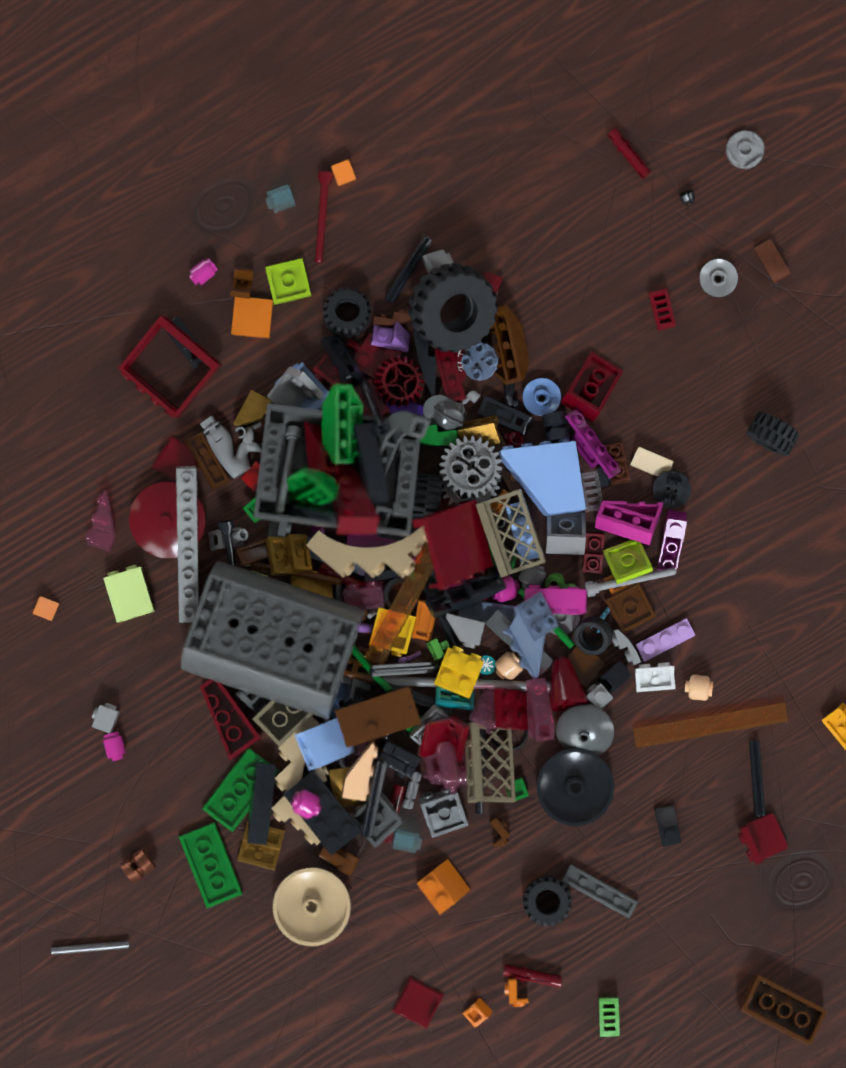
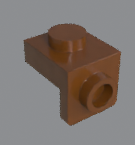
M235 267L230 296L250 298L254 270Z
M495 817L490 823L501 838L494 842L493 846L495 848L498 846L502 848L509 842L510 834L506 831L508 826L502 818L498 820Z

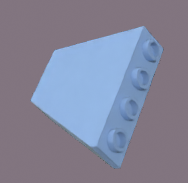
M561 439L555 444H551V441L540 442L538 446H532V443L522 444L521 448H514L511 445L504 446L499 451L498 458L502 460V463L544 516L581 512L586 509L576 441L570 442L569 439Z

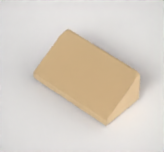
M638 447L630 465L658 477L660 473L669 471L674 461Z

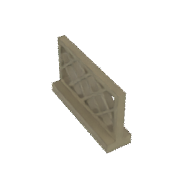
M521 489L476 504L500 577L546 562ZM518 494L520 504L518 508L509 505L508 502L511 496ZM497 501L504 505L500 514L493 512L490 503ZM506 506L516 511L512 520L502 516ZM518 512L526 517L524 527L514 522ZM500 519L510 523L506 533L498 528ZM512 525L522 529L518 539L508 534ZM524 531L530 533L533 537L530 545L521 541ZM506 537L516 541L512 551L505 548L504 542ZM519 543L528 547L524 557L515 553ZM531 549L538 552L540 560L533 562L527 559ZM513 555L522 559L520 567L514 569L510 563Z
M473 722L467 724L470 726L465 744L468 803L515 802L512 730L496 728V725ZM480 729H485L490 734L486 741L480 737ZM499 730H506V739L504 741L496 735ZM492 737L499 743L495 751L487 744ZM483 747L491 753L487 760L481 756V749ZM501 748L507 752L505 760L497 754ZM493 756L501 763L496 770L488 763ZM484 766L492 772L488 779L482 775ZM502 767L508 771L506 779L498 773ZM494 776L502 782L497 789L489 782ZM486 785L493 791L490 797H483V788ZM503 786L509 790V797H504L499 792Z

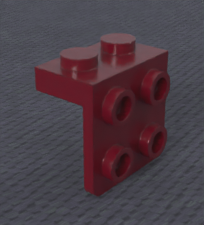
M455 716L428 722L424 729L419 755L427 757L445 753L455 761L462 760L470 726Z
M768 814L738 828L740 832L737 834L741 844L745 843L747 851H745L749 862L753 861L756 865L762 863L763 859L788 848V844L774 814Z

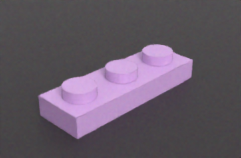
M686 618L635 644L645 662L694 637L695 633Z

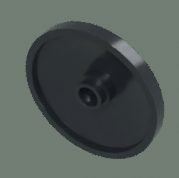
M566 749L554 754L542 766L537 779V796L542 808L552 819L568 826H584L598 820L609 808L614 795V780L607 764L596 754L583 749Z

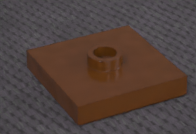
M640 583L604 600L623 634L657 617Z

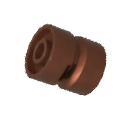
M143 848L135 852L132 859L127 858L120 864L121 869L133 884L141 880L144 873L149 874L157 868Z

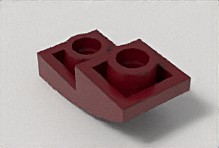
M586 532L583 572L602 574L604 533Z

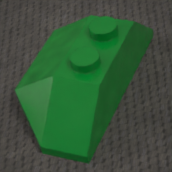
M333 385L322 404V444L333 463H352L357 454V442L353 427L354 425L363 424V404L353 390L352 385Z
M303 468L287 478L288 501L293 505L309 508L319 507L333 500L339 488L332 476L307 468Z

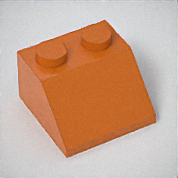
M448 859L417 881V885L439 914H442L471 890Z

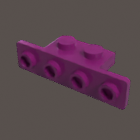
M577 409L567 414L565 418L576 431L570 437V440L576 441L577 450L590 468L593 469L599 464L609 478L621 472L617 462L613 460L606 447L589 427L583 415Z

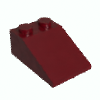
M591 351L560 403L572 411L577 409L585 419L593 423L624 371Z

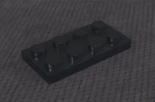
M314 770L283 794L290 804L297 791L307 790L319 797V805H321L319 813L309 819L300 817L330 855H333L362 831Z

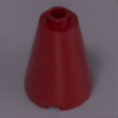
M566 657L556 658L555 662L552 663L551 710L561 712L577 704H588V698L571 660Z

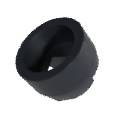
M692 189L679 194V198L684 205L688 206L689 203L693 204L695 202V194Z

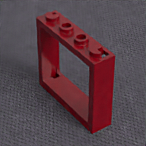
M162 315L118 369L126 380H132L136 384L135 387L140 392H146L150 396L149 399L155 405L159 406L160 404L165 408L164 412L167 415L169 414L172 418H179L223 364L168 317ZM162 327L211 368L179 408L131 368Z

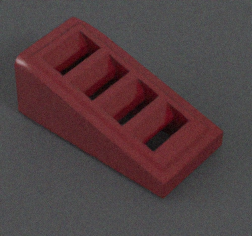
M667 288L648 293L657 331L676 327ZM664 296L662 300H654L656 297ZM666 303V307L656 308L657 305ZM668 311V314L658 316V313ZM670 318L671 322L660 324V320Z

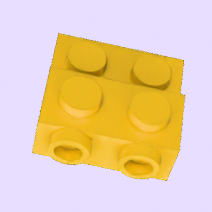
M378 608L369 645L373 646L372 650L383 652L384 649L391 651V655L402 657L403 654L407 655L416 617Z
M453 646L452 649L448 647L434 685L470 699L484 661H481L482 657L477 654L471 653L469 656L464 654V650L459 647Z

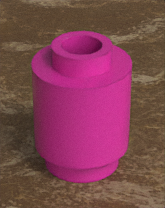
M209 258L203 259L189 270L191 273L189 277L195 285L198 283L203 285L215 275L218 269Z
M118 732L104 735L103 744L107 758H112V761L123 759L126 750L122 736H119Z

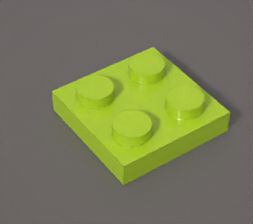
M302 258L265 267L274 305L311 296Z
M630 540L603 550L604 557L617 584L653 571L641 542Z

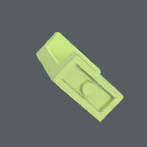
M136 564L126 567V571L121 573L118 570L107 573L108 577L104 578V582L118 623L155 612L142 567H137Z

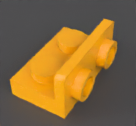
M841 703L838 708L824 717L822 722L846 750V705Z

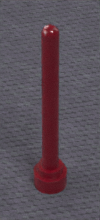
M325 171L318 172L319 184H321L315 261L318 264L323 261L328 186L333 181V173Z

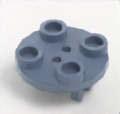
M480 342L477 345H472L461 359V363L466 374L471 379L482 381L491 377L497 370L498 355L491 345Z

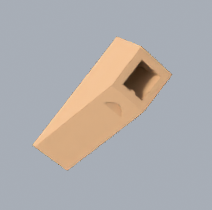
M374 740L370 741L345 774L343 798L366 801V795L369 796L371 784H368L369 777H373L375 765H371L372 758H376L378 750Z

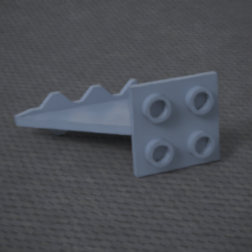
M541 592L516 606L514 610L517 615L510 627L502 631L510 636V647L513 651L519 653L520 666L527 669L533 679L539 677L545 635L559 626Z

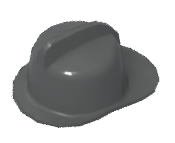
M434 395L428 398L424 404L423 414L425 418L443 430H457L460 426H463V422L466 420L464 407L446 396Z

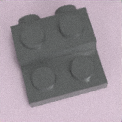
M446 785L440 789V792L433 794V792L429 791L424 793L422 798H419L432 838L469 826L455 786Z
M383 792L380 795L372 837H366L374 847L380 845L404 823V820L393 809L394 805ZM367 803L364 806L361 804L353 811L354 815L351 817L361 830Z

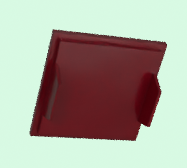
M171 435L151 468L176 482V466L197 467L198 464L187 445Z
M409 977L392 1012L427 1029L444 994Z

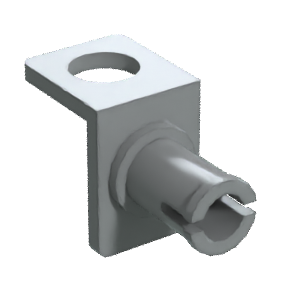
M241 527L233 528L231 533L233 547L244 546L243 540L248 538V532L245 529H241ZM219 529L208 532L211 551L226 548L224 534H221ZM215 535H216L217 538H218V544H217V545H215V543H214V536H215Z

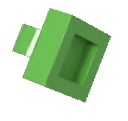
M437 638L426 643L434 661L445 656L443 650L450 647L447 640L439 643Z

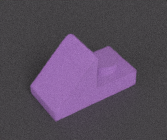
M398 322L395 323L393 329L374 325L371 345L408 353L410 334Z

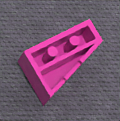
M602 501L596 517L595 528L650 545L661 516L663 502H657V504H645V502L631 504L627 503V501Z
M529 585V588L524 589V601L541 592L552 614L582 615L586 613V589H579V587L560 589V586H548V589H541L540 585Z

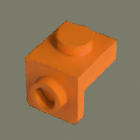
M508 978V983H504L505 995H509V1004H513V1007H524L525 1003H529L528 997H517L516 979Z

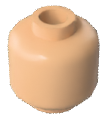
M514 651L505 652L496 661V673L501 679L513 680L523 671L519 664L520 655Z
M692 675L690 681L686 680L685 692H689L690 699L706 701L709 696L712 697L713 681H710L708 676Z

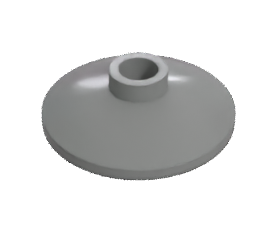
M714 259L704 265L699 279L701 287L707 294L714 297H724L735 289L738 282V274L730 262L723 259ZM720 276L721 282H716L714 278Z

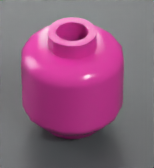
M510 575L502 577L507 586L506 589L492 596L498 602L512 600L517 596V591L520 589L519 583Z
M307 790L297 791L291 800L293 812L306 819L311 818L313 815L316 816L321 809L319 797Z

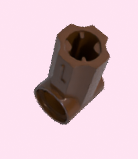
M324 847L319 857L335 865L338 870L349 876L352 875L360 861V858L348 851L344 852L341 849L330 855Z

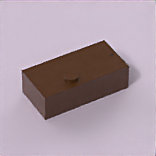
M410 686L335 711L347 748L421 724Z
M754 975L738 1008V1011L806 1046H812L828 1010L759 975Z

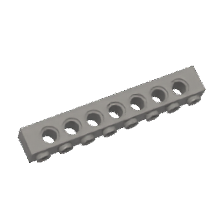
M176 466L179 623L193 622L198 609L196 466Z

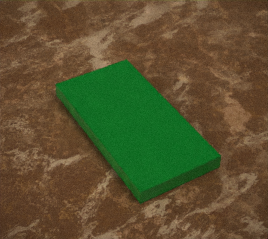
M251 748L246 750L202 808V810L231 832L236 829L249 812L255 764H270ZM275 768V776L280 771L277 768Z
M215 822L179 836L206 908L243 894Z

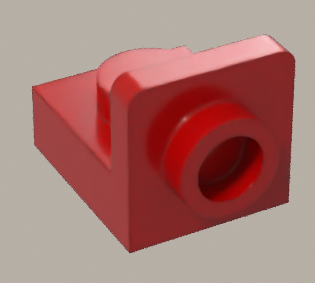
M257 462L241 477V480L254 492L257 490L260 464Z

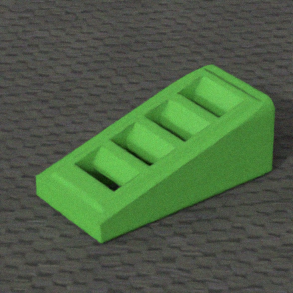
M598 997L600 1037L620 1036L619 998ZM603 1004H614V1008H603ZM604 1012H614V1015H604ZM615 1019V1023H604V1020ZM604 1027H615V1030L604 1031Z

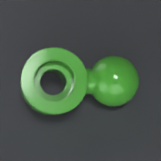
M551 573L545 580L546 589H548V586H552V581L557 582L560 589L577 587L573 583L565 584L564 577L559 573Z

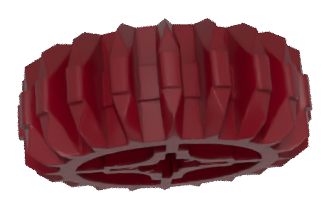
M399 355L395 356V359L392 356L388 357V361L383 360L381 362L382 366L376 367L379 372L373 374L378 378L372 382L373 384H378V387L374 388V391H380L377 397L381 398L384 396L383 403L389 401V406L391 407L395 403L397 408L401 407L402 404L408 406L409 402L414 403V397H420L418 391L423 390V387L419 385L424 383L423 379H419V376L423 375V373H417L416 370L419 369V366H412L414 360H410L407 363L408 359L406 356L402 359ZM397 366L405 369L409 375L402 374ZM390 369V380L385 383L386 374ZM397 379H405L404 381H401V383L399 384H391L392 382H395V380ZM411 380V388L406 394V385ZM387 388L395 389L400 397L393 395Z

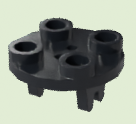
M672 470L660 473L653 484V494L657 502H663L664 507L677 508L689 499L691 485L689 479L684 474Z

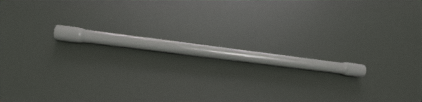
M343 676L344 680L341 684H348L351 681L350 677ZM382 676L388 683L397 686L437 687L434 685L436 678ZM477 679L474 689L494 690L503 688L550 693V681Z

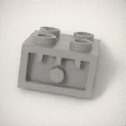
M289 366L267 397L275 405L300 407L307 397L320 400L324 393L303 371Z

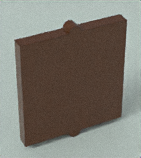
M577 646L567 655V659L571 660L581 684L586 688L595 677H598L599 671L605 665V662L598 656L585 654Z

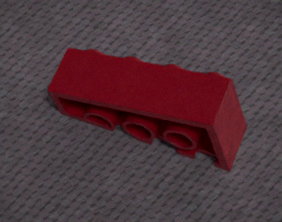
M338 463L339 473L332 476L335 483L339 486L336 497L333 499L334 512L339 515L338 522L336 523L337 534H376L379 516L353 464Z
M209 679L200 686L229 761L262 738L224 684Z

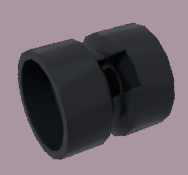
M566 411L542 415L543 425L547 427L545 431L546 441L556 442L561 439H570L569 427L566 426L568 420L565 418L567 415Z

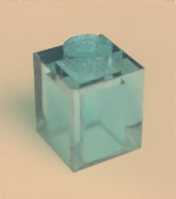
M289 185L267 192L268 198L265 200L268 208H273L274 213L296 206Z
M397 829L393 849L416 853V849L420 850L422 838H419V833Z

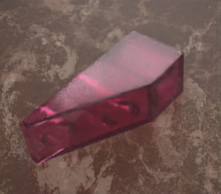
M104 490L103 493L99 494L97 500L99 507L97 512L94 511L91 522H93L91 530L88 529L85 540L89 546L111 552L117 533L110 493Z
M545 678L526 680L529 737L536 742L553 740L554 720Z

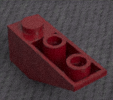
M304 422L308 469L324 472L330 476L338 474V463L332 462L322 444L321 425Z

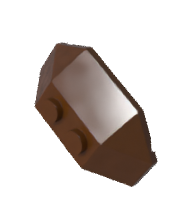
M509 306L499 307L497 314L494 316L496 318L494 325H491L490 332L487 336L483 337L485 344L491 345L498 355V365L494 375L502 380L505 385L524 380L530 361L522 324Z

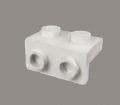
M669 662L658 663V667L650 668V664L639 665V669H634L636 692L675 689V668L670 666Z

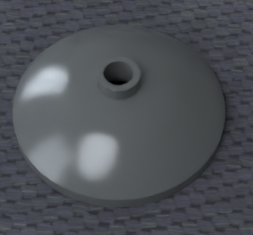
M577 704L569 707L561 714L557 722L556 734L559 743L565 750L583 749L598 756L610 747L614 738V725L610 716L601 708L591 704Z

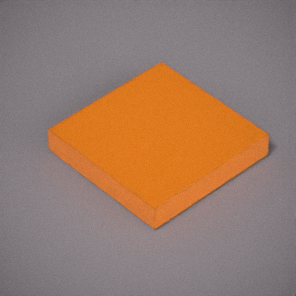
M235 297L231 335L270 338L273 300Z

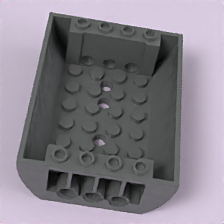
M267 404L254 518L336 528V523L279 514L276 511L288 446L286 429L288 426H297L302 429L301 438L298 439L295 445L291 475L294 471H299L303 468L308 469L304 422L318 424L322 427V410ZM363 415V424H374L373 416ZM407 434L399 443L385 477L389 501L385 504L393 509L386 527L378 526L376 533L410 536L420 438ZM356 456L352 464L359 476L361 465L358 456ZM287 490V496H286V502H285V503L291 504V503L288 501L289 492H288V490ZM333 500L315 509L334 512Z
M218 561L210 572L183 649L181 669L329 720L366 610ZM232 618H237L240 621V625L236 629L229 627V621ZM252 624L257 625L258 632L255 635L248 634V626ZM287 637L295 639V645L291 648L286 647L284 644ZM306 643H311L314 646V651L310 654H306L303 651V646Z

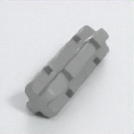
M414 771L410 778L411 782L409 781L405 795L406 799L403 802L404 808H413V800L416 798L419 787L418 782L422 776L419 772Z

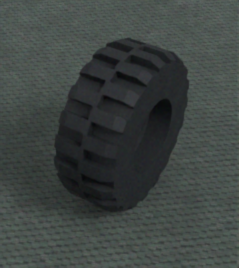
M448 263L443 264L441 268L437 269L435 267L431 269L430 273L426 276L424 275L420 279V283L415 285L413 296L409 300L411 308L408 310L409 317L412 319L411 324L417 331V334L431 347L437 348L442 352L449 350L451 353L459 352L461 349L464 351L468 350L472 345L480 343L481 339L490 332L491 325H494L496 319L494 316L497 314L498 306L495 304L497 301L496 293L493 292V287L486 278L472 267L463 266L460 263H454L452 266ZM465 294L466 305L460 316L449 322H441L440 311L445 301L453 295Z

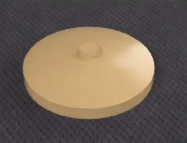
M304 868L290 874L279 885L273 901L274 918L281 932L293 942L305 946H319L335 939L345 928L351 912L350 896L343 882L333 873L320 868Z

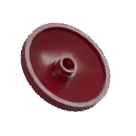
M171 481L155 483L145 488L134 500L129 514L130 530L137 544L147 553L160 558L178 557L176 482ZM197 495L198 544L205 532L206 512L202 501Z

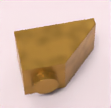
M251 390L233 424L236 427H241L263 420L266 416L267 404H272L273 402Z

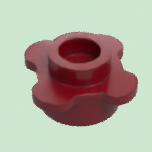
M520 433L504 434L506 446L513 445L514 448H521L523 437Z

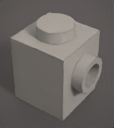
M594 683L586 690L589 702L599 708H603L613 699L601 683L598 685Z
M106 703L105 706L100 705L99 708L96 707L92 715L94 719L92 727L112 733L120 711L116 710L117 706Z

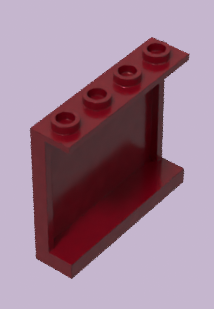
M476 499L461 501L412 520L414 528L423 527L437 579L436 583L429 585L430 588L438 587V590L447 589L450 587L449 584H459L462 582V579H470L474 577V574L485 573L487 568L493 566L484 528L476 507Z

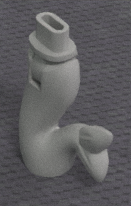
M212 415L200 424L215 456L234 479L251 468L248 460L249 451L262 452L261 446L254 442V432L251 427L243 437L235 456L232 437L229 431L221 425L220 421L217 422Z

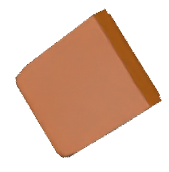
M349 160L331 166L338 186L356 180Z
M40 596L33 614L52 621L59 603Z
M479 998L462 1014L476 1028L491 1015L492 1010Z

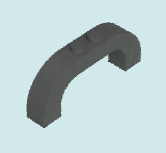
M405 411L394 413L386 419L389 423L390 431L383 436L376 434L385 477L400 441L407 434L423 439L430 420ZM385 503L373 504L379 516L378 526L386 527L393 509Z

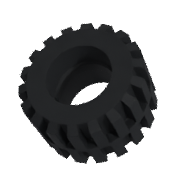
M343 287L338 288L337 292L335 290L331 292V296L328 295L323 308V321L327 325L326 328L329 331L331 330L333 335H340L339 338L347 336V339H351L353 335L357 337L369 325L371 317L370 301L368 298H365L363 292L361 294L358 292L359 289L350 290L351 287H347L343 290ZM343 304H350L357 309L358 317L350 322L342 321L337 317L336 309Z
M757 412L746 432L752 441L782 456H789L800 436L791 425L764 412Z
M416 474L412 520L439 510L442 486L440 475Z
M543 876L542 878H536L535 881L529 883V886L524 891L523 906L526 914L538 925L547 927L550 925L555 926L557 923L560 924L564 918H567L569 911H571V893L567 886L555 877ZM543 890H552L559 898L558 907L552 912H542L536 905V897Z

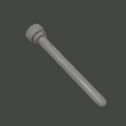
M288 426L286 429L288 446L276 508L279 514L284 512L288 490L287 478L291 473L296 442L301 438L302 429L297 426Z
M668 568L649 572L617 584L615 580L602 583L588 581L585 582L587 596L592 597L596 596L601 590L672 576L676 574L677 570L675 568Z

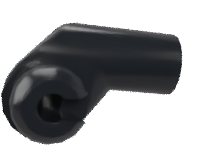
M516 383L505 385L504 390L506 405L514 409L518 408L519 403L517 398H513Z

